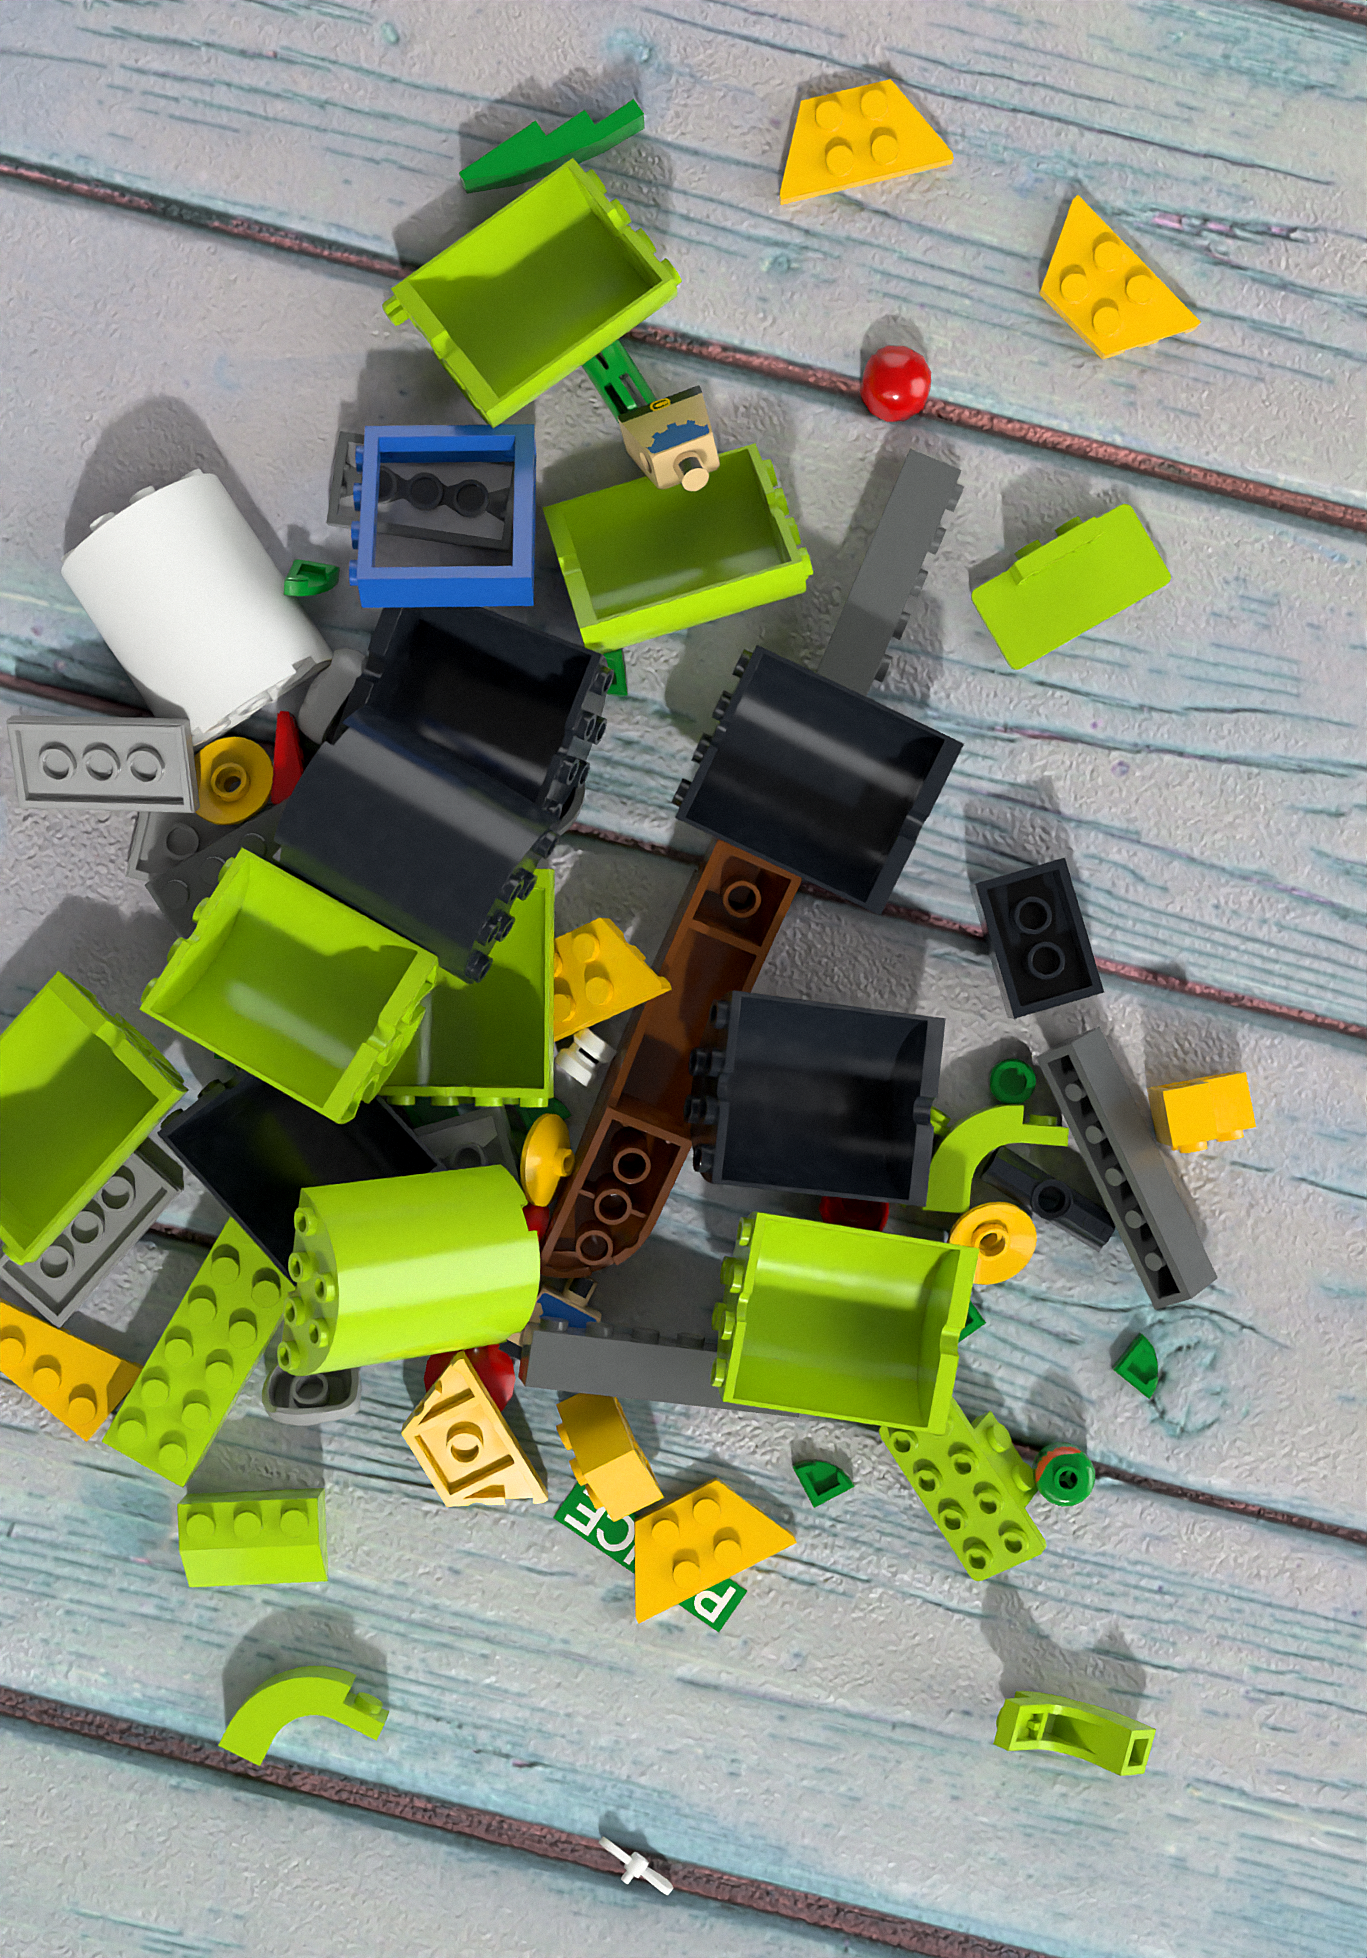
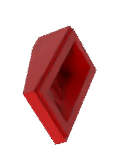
M289 711L277 713L271 802L274 805L291 796L306 769L298 724L295 716Z

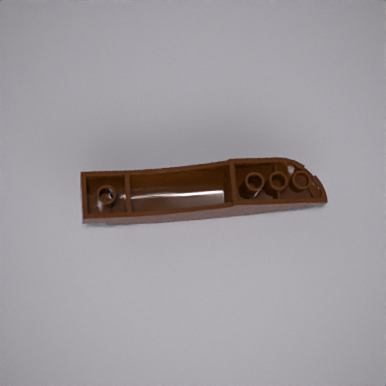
M712 837L698 870L694 869L651 966V969L657 976L665 977L669 981L672 990L636 1005L632 1010L617 1046V1053L612 1058L576 1149L573 1171L565 1179L539 1249L541 1275L555 1278L592 1276L594 1271L606 1268L614 1263L619 1265L643 1245L651 1234L692 1147L690 1123H686L683 1118L684 1102L687 1095L691 1094L693 1076L689 1074L688 1070L690 1052L693 1047L699 1048L701 1037L709 1018L710 1006L714 999L719 1000L724 994L732 990L751 993L803 878L721 839Z

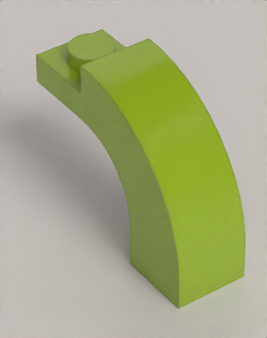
M998 1104L971 1112L954 1123L945 1137L941 1136L934 1145L931 1154L926 1207H919L926 1211L966 1213L970 1209L971 1184L974 1172L980 1161L989 1152L1009 1143L1068 1146L1069 1128L1057 1125V1116L1030 1114L1029 1123L1023 1122L1024 1105Z
M329 1666L297 1667L276 1674L256 1687L238 1708L218 1746L260 1766L276 1734L286 1724L297 1718L310 1715L325 1716L377 1741L389 1711L383 1709V1703L370 1694L359 1692L358 1695L349 1692L356 1674Z
M1016 1691L1014 1698L1005 1699L1004 1706L998 1713L996 1719L997 1732L993 1744L1007 1751L1033 1749L1055 1751L1083 1759L1119 1776L1138 1775L1145 1773L1156 1729L1114 1711L1074 1699L1034 1691Z

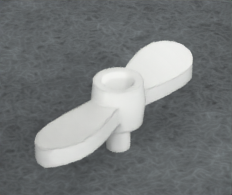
M604 1836L601 1838L599 1844L625 1863L624 1868L626 1872L621 1877L623 1882L629 1884L634 1876L639 1878L642 1875L661 1892L669 1895L673 1889L672 1884L662 1875L647 1867L649 1862L637 1852L630 1856Z

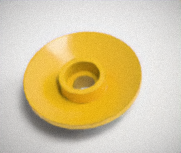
M226 737L211 742L195 755L194 761L200 808L195 813L202 819L217 825H234L250 819L265 806L272 791L273 763L265 750L257 743L242 737ZM241 781L240 786L235 791L229 793L230 786L234 782Z
M547 1113L540 1116L531 1126L524 1142L520 1164L521 1184L525 1197L535 1206L544 1207L551 1204L560 1194L566 1177L572 1173L575 1157L571 1150L569 1131L566 1123L559 1115Z
M989 1202L976 1206L962 1215L953 1225L948 1235L947 1243L979 1248L973 1283L990 1285L1013 1277L1027 1265L1035 1251L1037 1234L1033 1221L1023 1209L1007 1202ZM992 1233L988 1238L982 1239L987 1234Z

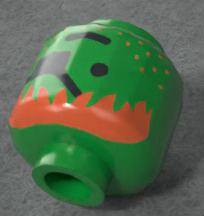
M1054 1442L1047 1445L1036 1455L1032 1464L1036 1488L1052 1504L1060 1507H1072L1083 1502L1092 1492L1095 1484V1469L1089 1457L1076 1445L1068 1442Z

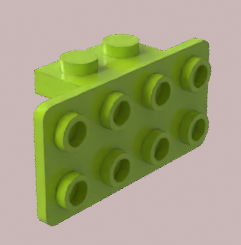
M1121 504L1098 518L1094 516L1085 522H1082L1079 516L1069 520L1055 529L1058 536L1056 539L1043 546L1039 539L1024 546L1014 553L1018 560L1007 571L973 590L971 601L1011 669L1020 670L1170 582V572L1130 505Z
M952 1396L945 1436L885 1426L880 1427L879 1435L973 1580L983 1581L1043 1553L1047 1543L1025 1509L1038 1492L1033 1478V1470L1022 1460L1011 1443L1007 1429L997 1421L991 1410L976 1417L970 1424Z

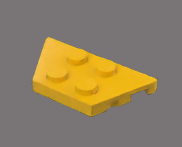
M891 79L801 100L780 189V205L951 165L954 160L953 153Z
M1079 195L1073 198L1039 295L1102 360L1122 354L1128 349L1141 348L1157 343L1163 338L1194 331L1201 321Z
M597 918L554 939V1042L672 990L669 981L665 977L657 976L644 962L646 957L635 945H631L625 940L624 933L609 918Z
M458 1352L403 1423L402 1436L446 1507L469 1506L476 1502L486 1505H505V1499L533 1498V1504L548 1501V1490L465 1352Z
M717 1477L635 1519V1618L638 1624L796 1544L797 1541L794 1534L766 1516L760 1508L749 1500L743 1499L735 1493L734 1489Z

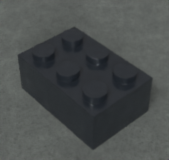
M1065 858L969 885L1007 1018L1016 1019L1104 993Z

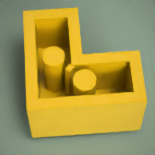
M1232 1071L1147 1087L1156 1141L1170 1146L1172 1151L1179 1150V1153L1202 1151L1208 1149L1206 1141L1216 1139L1217 1142L1244 1138V1129L1256 1127L1246 1072Z
M578 1393L556 1404L562 1419V1423L556 1425L557 1432L565 1448L568 1451L573 1449L576 1456L569 1460L571 1469L580 1486L585 1485L587 1493L596 1509L604 1507L613 1522L664 1498L651 1464L635 1440L617 1397Z

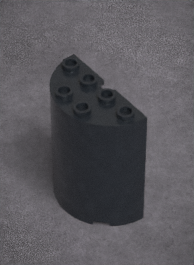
M482 607L383 608L367 649L369 652L367 665L363 673L355 680L331 745L334 746L340 738L342 722L359 708L370 705L555 816L560 817L562 807L573 788L580 789L584 785L590 770V763L586 760L592 744L598 745L606 730L607 719L601 716L606 693L613 680L614 670L608 668L605 656Z
M756 645L753 652L744 649L732 673L739 680L732 694L723 690L711 718L719 722L712 736L703 732L692 755L691 761L698 764L691 781L682 778L671 804L679 807L675 818L881 915L916 844L920 830L929 817L964 743L759 645Z
M367 705L353 712L342 722L339 740L334 746L325 741L303 772L279 821L274 841L280 844L281 848L274 854L272 859L276 867L436 955L439 967L465 983L473 984L474 981L480 983L488 973L493 962V958L489 957V954L496 941L502 942L512 929L515 917L510 914V909L516 898L524 901L533 890L538 878L533 872L540 859H547L554 851L560 839V834L556 830L562 819L374 707Z
M734 990L727 992L719 1000L714 999L710 1006L709 1018L704 1028L699 1048H692L688 1061L689 1074L693 1076L691 1094L687 1095L684 1102L683 1118L686 1123H690L694 1171L700 1172L704 1180L712 1184L926 1207L934 1126L930 1121V1110L933 1101L938 1097L946 1018Z
M237 1065L234 1066V1069L238 1073L233 1078L224 1083L219 1079L208 1083L199 1092L198 1100L185 1111L180 1108L168 1115L161 1123V1130L157 1132L164 1143L295 1288L297 1282L293 1281L290 1276L288 1261L294 1248L296 1232L294 1214L296 1209L299 1208L301 1188L449 1171L378 1093L369 1104L362 1100L360 1101L356 1115L352 1120L344 1124H338Z

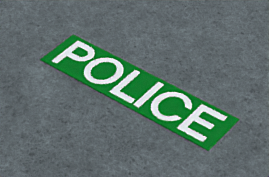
M577 1482L553 1518L635 1574V1519L640 1516L632 1513L613 1522L604 1507L599 1509L594 1507L585 1485L580 1486ZM727 1578L680 1602L678 1605L717 1632H720L748 1591L730 1578Z

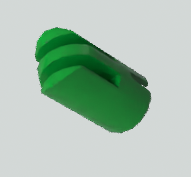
M619 339L601 351L606 362L597 354L581 365L617 422V416L623 414L624 411L610 391V388H615L629 411L642 407V404L626 381L628 376H630L647 404L658 401Z

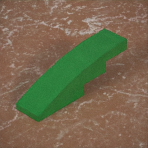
M632 99L595 125L587 112L583 110L548 135H545L535 120L460 171L459 176L462 187L467 194L511 187L546 177L572 158L580 164L608 151L645 129L644 113L636 101Z

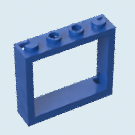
M499 424L494 429L491 425L365 426L364 445H356L355 451L357 474H362V483H354L353 487L355 512H360V521H352L351 524L353 550H358V560L349 561L350 586H358L361 607L534 606L537 462L534 424ZM515 462L512 566L375 567L380 463Z

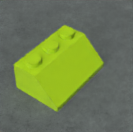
M325 1488L186 1494L177 1504L179 1552L189 1587L325 1582L329 1580Z

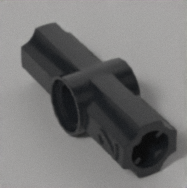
M1003 1145L997 1147L991 1154L979 1176L981 1180L1097 1252L1107 1244L1115 1231L1116 1226L1109 1211ZM1045 1187H1057L1060 1192L1058 1204L1050 1210L1041 1209L1038 1204L1039 1193Z

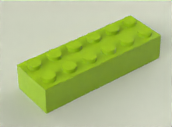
M231 1216L101 1441L182 1488L193 1478L284 1319L283 1303L288 1296V1291H295L296 1289Z

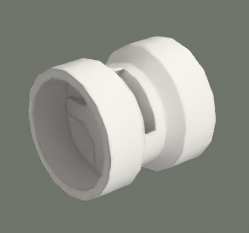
M584 1028L573 1034L574 1042L569 1048L562 1049L554 1058V1061L576 1080L589 1088L597 1079V1070L604 1063H609L617 1051L592 1030ZM580 1048H583L586 1052H588V1053H589L591 1056H593L595 1059L592 1061L589 1057H587V1056H586L584 1053H582L579 1049H580Z

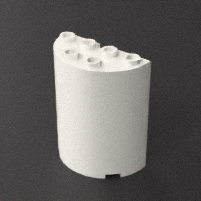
M200 469L189 472L179 481L155 491L153 486L140 490L130 498L131 506L117 515L114 512H109L96 519L90 525L93 533L61 558L63 563L61 574L154 716L156 718L190 720L194 755L206 745L216 741L248 720L260 708L274 703L330 666L333 658L332 650L296 596L284 595V577L218 477L214 474H203Z

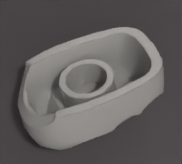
M351 648L336 649L330 666L314 679L301 705L298 718L300 729L320 746L325 741L329 744L332 743L355 680L363 673L367 665L368 657L359 650Z
M277 1360L263 1384L262 1404L264 1410L274 1421L296 1426L337 1421L343 1417L355 1414L359 1411L362 1385L360 1371L358 1367L307 1376H295L282 1370Z

